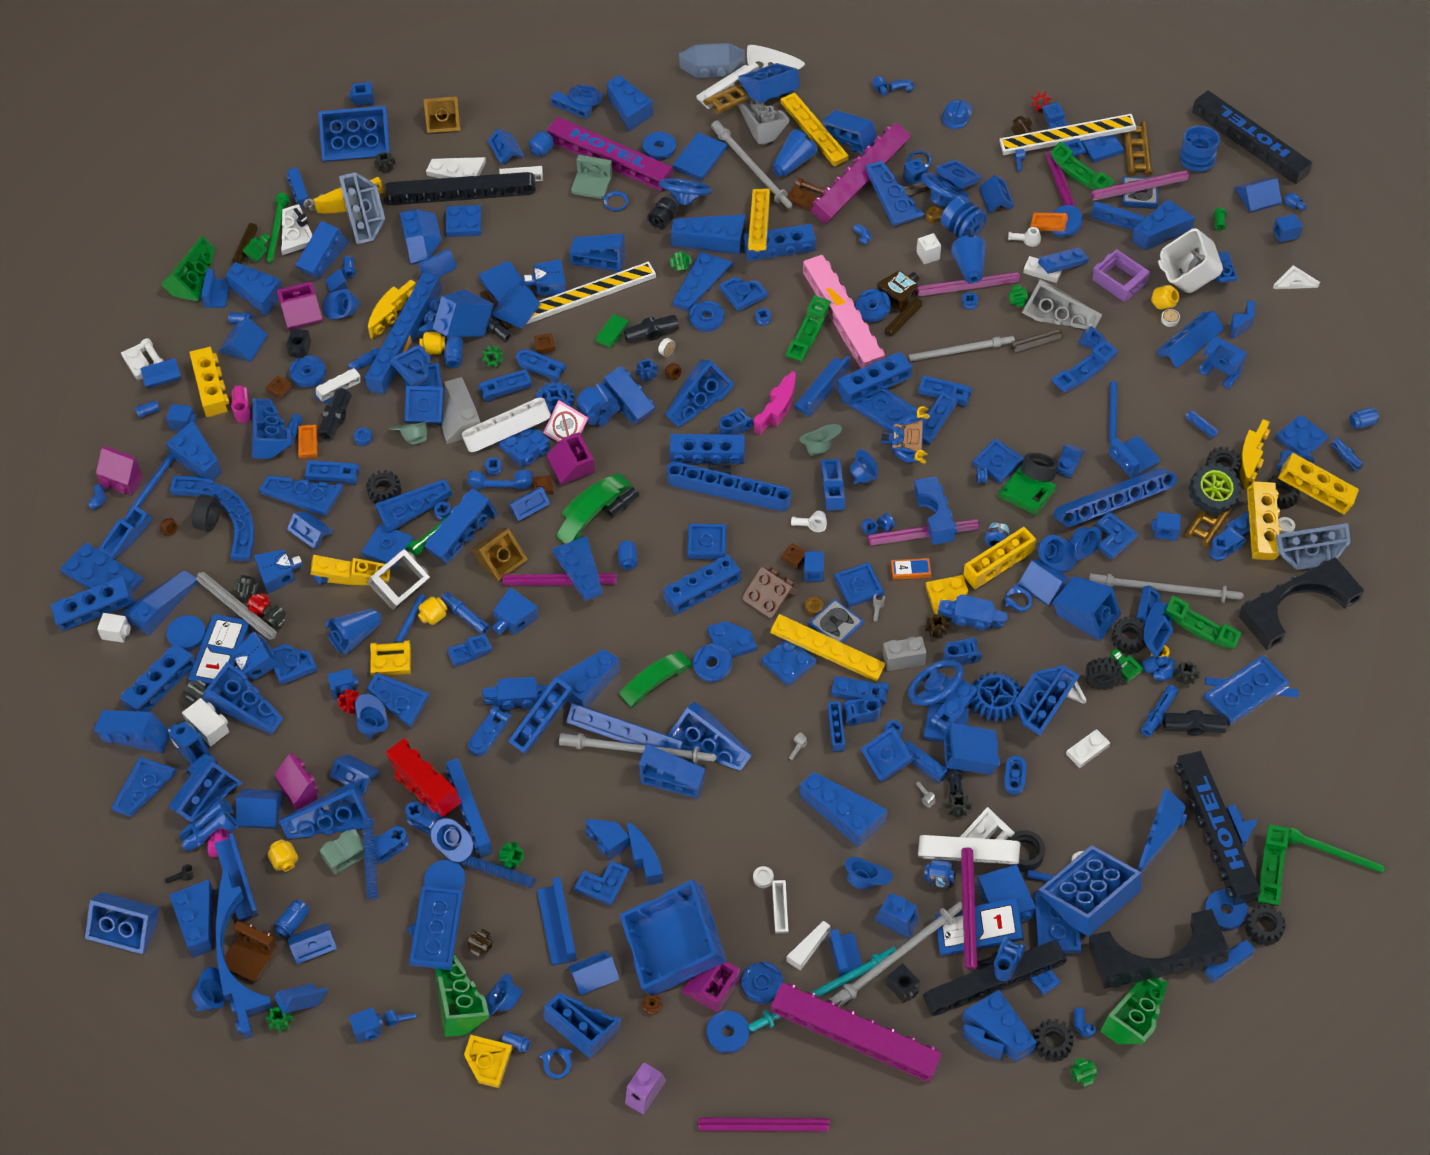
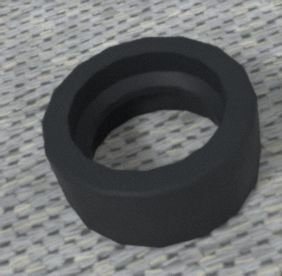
M1035 452L1027 453L1024 457L1021 471L1029 478L1048 482L1055 479L1059 464L1048 455Z
M202 494L197 498L192 511V524L194 528L208 532L214 529L220 514L219 498Z
M1028 830L1015 832L1012 837L1008 838V840L1031 843L1037 849V855L1034 859H1019V864H1017L1019 871L1028 872V870H1035L1042 864L1045 844L1039 835Z

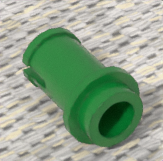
M1216 208L1213 212V217L1215 218L1214 226L1218 231L1226 228L1225 217L1227 212L1224 208Z

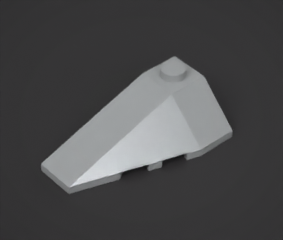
M750 99L738 105L753 138L758 144H767L775 141L789 123V118L783 111H775L773 106H766L764 102L759 103L757 100Z
M1041 279L1022 312L1036 321L1087 329L1091 326L1095 328L1103 315Z
M462 377L444 383L442 431L448 444L462 440L463 431L480 424L476 408Z

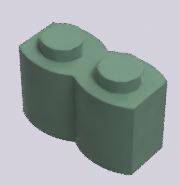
M356 829L347 830L337 840L328 841L320 849L321 857L332 873L336 875L365 857L364 840Z

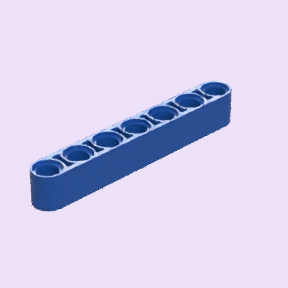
M672 462L666 468L667 482L671 486L778 511H786L791 507V491L783 486L679 462Z
M1157 468L1061 505L1055 509L1054 519L1067 527L1079 524L1167 490L1176 484L1177 477L1173 472L1165 468Z

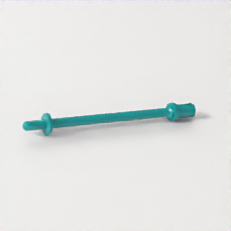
M892 946L880 954H873L869 962L819 987L811 993L817 995L818 998L867 973L897 949ZM764 1010V1017L749 1024L748 1028L752 1032L767 1024L770 1028H773L774 1021L781 1017Z

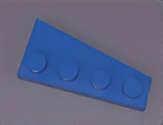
M883 161L866 165L865 170L893 227L924 217L923 211L916 207L915 201L908 197L904 192L903 186L896 182L895 176Z
M700 252L673 300V306L690 311L693 305L703 298V294L707 290L710 291L713 284L720 280L727 270L733 267V262Z
M268 475L259 491L262 495L327 517L344 488L343 484H336V486L328 485L327 482H319L318 484L310 483L309 480L293 481L291 478Z
M446 479L376 503L375 506L389 533L453 495Z
M587 536L552 548L553 555L584 601L602 595V587Z

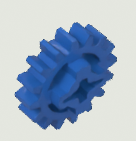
M551 381V385L544 383L545 387H539V392L535 393V399L545 398L551 415L558 401L570 407L574 406L575 395L572 387L568 388L567 383L561 385V381L557 384Z

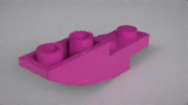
M794 371L785 376L778 387L772 389L770 393L771 402L767 404L765 410L758 414L753 421L755 433L761 435L770 424L777 427L787 415L795 394L796 373Z

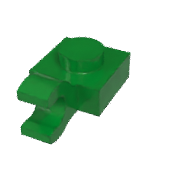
M264 233L257 239L255 237L252 238L242 251L254 262L259 261L267 250L264 244L270 239V236Z
M1118 649L1110 653L1111 656L1108 659L1112 658L1121 664L1122 678L1127 683L1142 673L1143 668L1130 655L1125 658Z

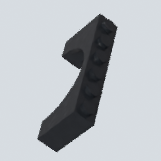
M1336 557L1324 560L1319 566L1309 568L1304 574L1294 576L1283 585L1278 584L1268 593L1263 592L1256 599L1248 600L1242 604L1239 618L1266 650L1277 646L1284 640L1286 631L1278 617V606L1287 597L1301 592L1319 593L1332 598L1344 609L1361 600L1364 589Z
M1209 909L1191 913L1190 926L1193 935L1190 941L1179 952L1163 958H1146L1130 953L1115 941L1110 931L1090 935L1089 950L1104 989L1117 988L1124 984L1139 983L1152 978L1158 979L1165 975L1180 974L1183 971L1198 970L1206 966L1221 965L1224 962H1228L1229 947L1213 910Z

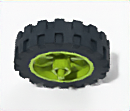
M1208 463L1207 466H1201L1190 479V485L1188 486L1190 498L1194 500L1193 503L1196 506L1198 505L1200 510L1208 511L1209 514H1222L1223 511H1229L1240 498L1242 488L1239 485L1241 482L1237 479L1236 473L1220 463L1216 465ZM1207 478H1211L1212 483L1209 482V481L1206 480V479H1207ZM1203 484H1205L1209 488L1203 489ZM1220 492L1226 493V498H1223Z

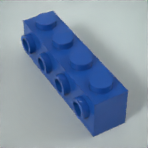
M729 554L725 557H720L715 562L701 567L691 575L688 574L681 580L667 585L663 589L664 600L673 613L678 615L740 582L741 570Z

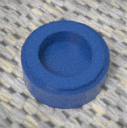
M368 428L357 429L354 432L355 443L359 446L369 445L373 440L371 430Z

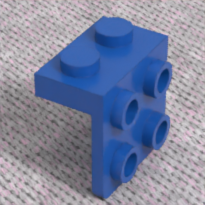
M1138 436L1125 443H1122L1118 438L1111 440L1108 454L1130 478L1138 476L1157 465L1160 461V458Z

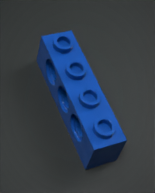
M812 224L768 230L766 250L761 251L749 250V233L743 234V247L747 261L815 251L816 239Z
M901 352L892 354L881 361H876L865 368L858 369L856 372L842 376L838 379L837 391L849 406L910 379L912 366Z
M670 435V463L744 464L745 435Z
M121 576L115 577L104 584L95 585L89 590L77 592L69 598L60 599L56 603L51 604L56 625L64 632L99 618L103 613L109 614L134 604L135 599L130 583Z
M176 643L171 648H168L158 661H155L143 675L138 677L130 688L123 692L120 699L124 707L129 711L149 712L192 670L195 662L193 655Z
M555 677L508 742L527 755L574 692L573 688L558 677Z

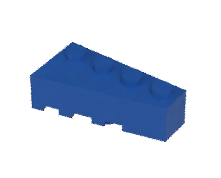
M746 214L674 219L671 230V245L740 254L743 234H745Z
M472 488L463 496L458 506L452 509L448 518L441 522L438 530L427 539L424 546L430 554L447 565L463 549L465 542H471L475 538V532L479 528L483 530L488 525L487 521L491 517L496 518L499 514L488 498Z
M815 772L800 784L799 796L858 847L887 821V809Z

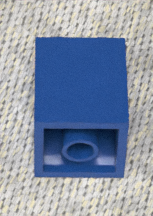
M465 289L441 296L433 329L446 336L483 337L485 336L494 304Z
M1076 576L1066 584L1065 588L1053 601L1059 617L1097 640L1103 638L1121 615L1112 587Z

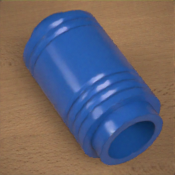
M448 336L445 339L444 363L449 368H458L462 363L463 339L461 337Z
M299 899L292 901L274 923L275 932L283 938L285 936L291 937L309 915L308 911L310 908Z

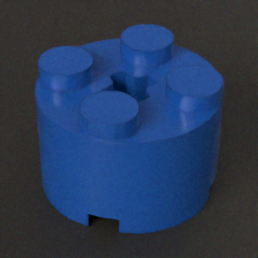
M598 383L595 384L596 387L591 388L589 386L580 393L577 398L578 406L576 405L581 414L588 417L587 422L590 425L602 427L620 410V406L606 385Z

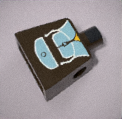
M897 271L879 281L877 289L885 292L890 299L891 306L902 312L917 295L919 276L915 272L907 276L902 271Z

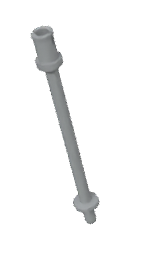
M714 121L711 124V129L718 135L720 141H726L775 194V202H782L788 209L792 208V203L787 198L788 192L784 189L779 190L730 137V130L725 129L720 121Z
M1090 573L1089 575L1090 581L1110 587L1122 586L1143 589L1144 586L1150 585L1158 591L1220 597L1223 603H1225L1226 598L1238 600L1244 598L1242 592L1226 591L1227 586L1224 585L1222 590L1118 579L1114 578L1112 574L1099 575Z
M561 733L559 738L560 746H572L580 750L588 746L643 753L646 746L588 739L584 734L580 733L578 735ZM656 747L679 758L693 759V764H697L698 760L713 762L717 759L715 754L699 752V747H695L694 751Z
M958 902L947 911L941 908L940 917L856 982L843 985V989L832 998H829V1001L834 1002L840 1008L850 999L854 1000L857 997L858 990L946 922L952 925L954 923L952 917L963 910V903Z

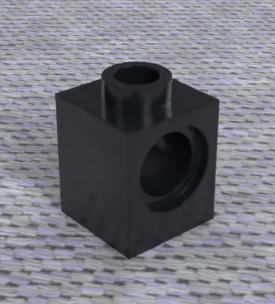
M290 330L286 345L289 357L304 358V356L308 355L311 344L308 330Z
M902 963L887 976L886 985L904 1003L907 999L912 1000L918 995L920 981ZM901 982H906V983H908L910 986H908V987H902V986L900 985V983H901Z

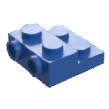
M532 427L498 442L499 447L522 469L532 464L534 460L541 455H545L551 449L550 440L539 430L535 431Z

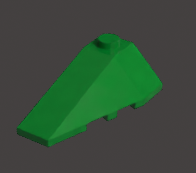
M202 235L168 273L161 285L173 297L198 301L202 295L206 271L212 263L215 247Z
M455 955L453 957L452 970L435 969L445 1037L467 1035L489 1018L486 999L483 995L479 994L475 983L470 981L466 975V970Z
M1160 977L1137 983L1108 1015L1100 1032L1117 1044H1144L1155 1031L1168 981Z

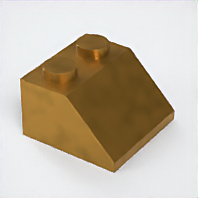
M458 96L424 99L427 133L461 130Z
M500 527L471 548L480 565L497 581H500L503 575L511 573L528 560L509 528Z

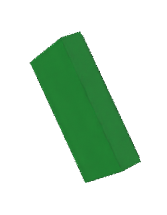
M613 314L595 338L596 342L611 349L624 332L623 328L628 327L629 320Z

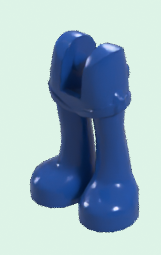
M220 798L214 802L212 807L199 820L194 823L191 822L180 832L179 837L183 841L182 846L185 851H192L202 846L214 832L221 828L229 832L238 829L236 820L230 815L233 813V809L227 800Z

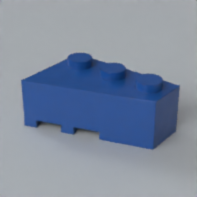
M834 110L822 121L823 126L838 143L842 145L845 143L850 146V150L854 153L858 151L864 156L863 151L869 145L872 147L875 145L873 141L877 136L873 121L838 110Z
M646 744L639 763L641 784L698 799L706 778L705 768Z
M203 757L168 807L186 820L193 822L209 810L214 802L227 796L228 792L236 786L239 787L243 782L215 762Z
M1000 990L963 1011L962 1022L986 1030L984 1037L1005 1044L1003 1053L1016 1063L1034 1052L1037 1042Z

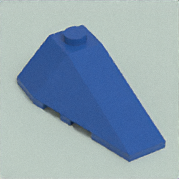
M700 360L689 374L665 416L677 427H680L701 411L708 409L713 403L723 399L735 384L711 360Z
M226 662L205 690L202 700L205 703L210 702L217 711L272 735L282 722V716L269 701H266L261 696L258 688L249 682L244 672Z
M356 781L287 815L280 819L279 823L287 838L291 839L311 837L317 834L330 835L353 829L359 830L364 827L362 826V818L369 819L370 817L364 797Z
M1164 789L1137 869L1141 872V875L1174 837L1179 825L1184 826L1187 817L1186 814H1183L1186 806L1168 789Z

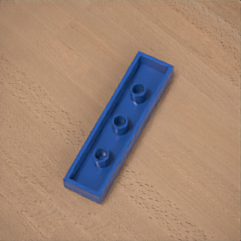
M456 758L446 762L447 767H445L446 775L462 802L458 806L467 825L468 833L472 837L476 854H479L480 858L493 854L491 843L459 759Z

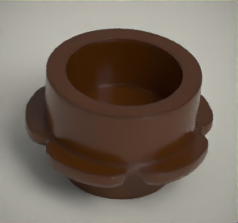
M675 363L669 364L665 369L666 378L669 380H677L682 372L679 365Z
M166 518L160 523V532L164 535L171 536L177 531L178 525L173 518Z
M649 994L643 998L641 1006L647 1014L655 1015L662 1009L663 1004L658 995L651 996Z

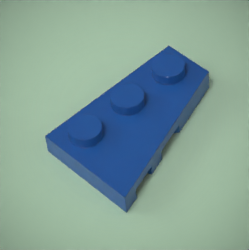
M378 673L375 674L367 687L368 693L379 698L388 710L410 728H412L429 699V693Z
M140 757L111 807L113 812L132 817L177 774L176 769Z

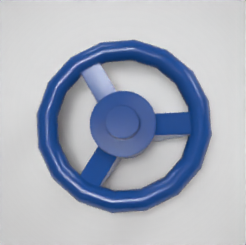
M923 173L921 175L922 182L931 189L930 200L937 205L945 207L961 195L970 200L969 195L963 189L955 187L954 183L949 180H945L932 173Z
M665 178L659 181V186L668 190L675 199V202L679 204L691 205L701 195L712 193L710 186L696 181L677 178Z
M945 659L923 669L909 686V700L917 706H928L937 702H945L962 681L964 675L962 664L954 659ZM953 667L956 670V674L946 679L945 674L939 673L938 669ZM930 674L931 676L924 685L926 690L916 696L917 687Z

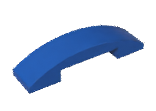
M1058 102L1043 106V113L1049 129L1068 126L1064 119L1065 113ZM1080 139L1064 143L1065 146L1074 151L1073 157L1086 153V149Z
M1105 340L1092 349L1090 356L1069 371L1063 370L1052 378L1051 382L1063 393L1073 390L1100 372L1118 354V350Z

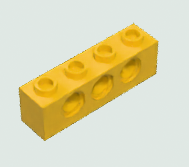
M211 346L190 351L206 417L228 412L226 407L229 404L227 393L223 394V391L226 390L223 380L219 379V377H222L220 366L216 367V364L219 363L217 354L212 352Z
M1292 453L1284 462L1278 479L1343 515L1353 506L1359 491L1358 488L1295 453Z
M1252 482L1247 488L1252 559L1275 560L1279 556L1276 534H1281V526L1278 523L1280 509L1277 507L1278 490H1276L1275 483Z
M1022 527L964 565V579L976 590L1032 554L1035 550L1036 538L1025 527Z

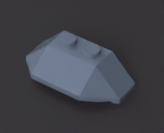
M730 43L699 44L679 53V67L696 78L727 77L745 64V50Z
M356 172L339 176L342 196L356 244L373 241L385 221L377 185Z
M1348 523L1276 534L1278 554L1295 570L1317 567L1324 560H1330L1334 557L1338 559L1345 548L1351 543Z

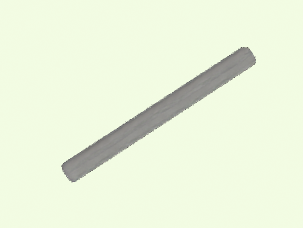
M205 572L197 574L196 580L264 637L268 640L276 638L277 632L250 611Z

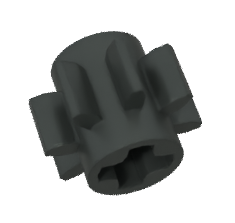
M381 152L376 155V160L374 161L375 167H378V172L381 171L382 173L394 170L393 165L396 164L395 158L392 157L391 153Z
M242 575L240 579L235 581L233 590H238V596L251 598L252 594L258 592L259 583H255L254 577Z
M272 605L267 606L262 612L265 615L262 620L272 628H281L287 622L284 619L286 612L278 605L274 607Z
M1190 660L1184 663L1180 661L1179 666L1175 667L1174 674H1177L1176 681H1180L1184 686L1190 683L1194 684L1195 679H1198L1200 672L1196 671L1198 665H1194Z
M199 679L195 683L190 681L182 692L186 695L184 700L192 705L193 702L200 698L202 699L206 684Z
M960 792L954 796L950 794L949 801H946L945 805L946 808H950L948 815H953L957 819L963 815L967 816L972 804L967 802L968 795L964 796Z

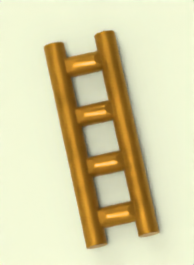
M739 83L704 99L703 102L706 106L713 104L716 107L714 109L715 113L720 114L751 98L743 90L742 84ZM738 93L741 97L735 99L731 94ZM724 98V99H726L728 102L725 103V104H722V103H721L720 101H718V100Z
M1142 121L1140 126H1136L1135 131L1124 132L1129 176H1134L1135 171H1145L1147 176L1152 175L1147 125L1145 121ZM1131 133H1141V139H1131ZM1132 146H1142L1143 151H1133ZM1134 158H1144V164H1134Z
M1220 492V493L1222 494V496H1224V497L1227 496L1226 493ZM1233 507L1227 512L1223 511L1217 519L1207 515L1208 511L1200 510L1185 532V536L1191 538L1195 534L1203 538L1202 544L1208 547ZM1202 521L1212 525L1209 532L1198 528Z

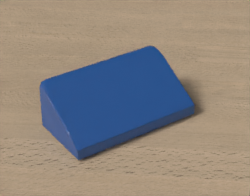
M450 249L419 263L421 275L423 272L442 276L457 268Z

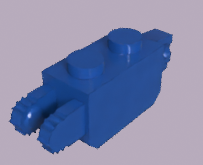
M959 595L955 601L941 600L938 606V614L951 618L950 622L958 626H971L980 631L988 630L989 627L1001 628L1008 619L1006 612L994 610L995 605L992 601L966 595Z
M534 677L500 679L497 682V687L483 689V701L486 705H499V708L504 710H512L514 708L532 709L549 685H538Z

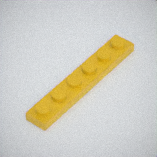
M795 92L781 98V105L834 167L848 161L849 155Z
M753 189L748 241L749 250H766L770 189Z
M780 614L770 632L875 682L878 681L886 664Z

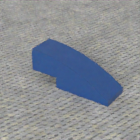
M821 460L826 511L845 510L840 460Z
M133 505L123 520L119 518L98 550L115 559L139 538L154 518Z
M1167 602L1153 604L1144 627L1145 644L1154 657H1158L1174 630L1171 626L1173 620L1165 613L1168 605Z
M627 823V832L635 869H644L647 886L663 883V873L655 851L644 835L632 823Z

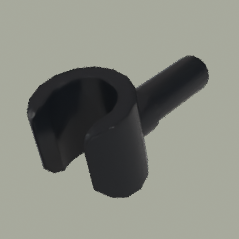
M294 208V212L298 216L296 222L300 227H304L309 223L306 219V214H302L297 208Z
M184 865L182 872L165 878V882L168 883L181 878L187 881L192 880L194 877V872H190L192 865Z

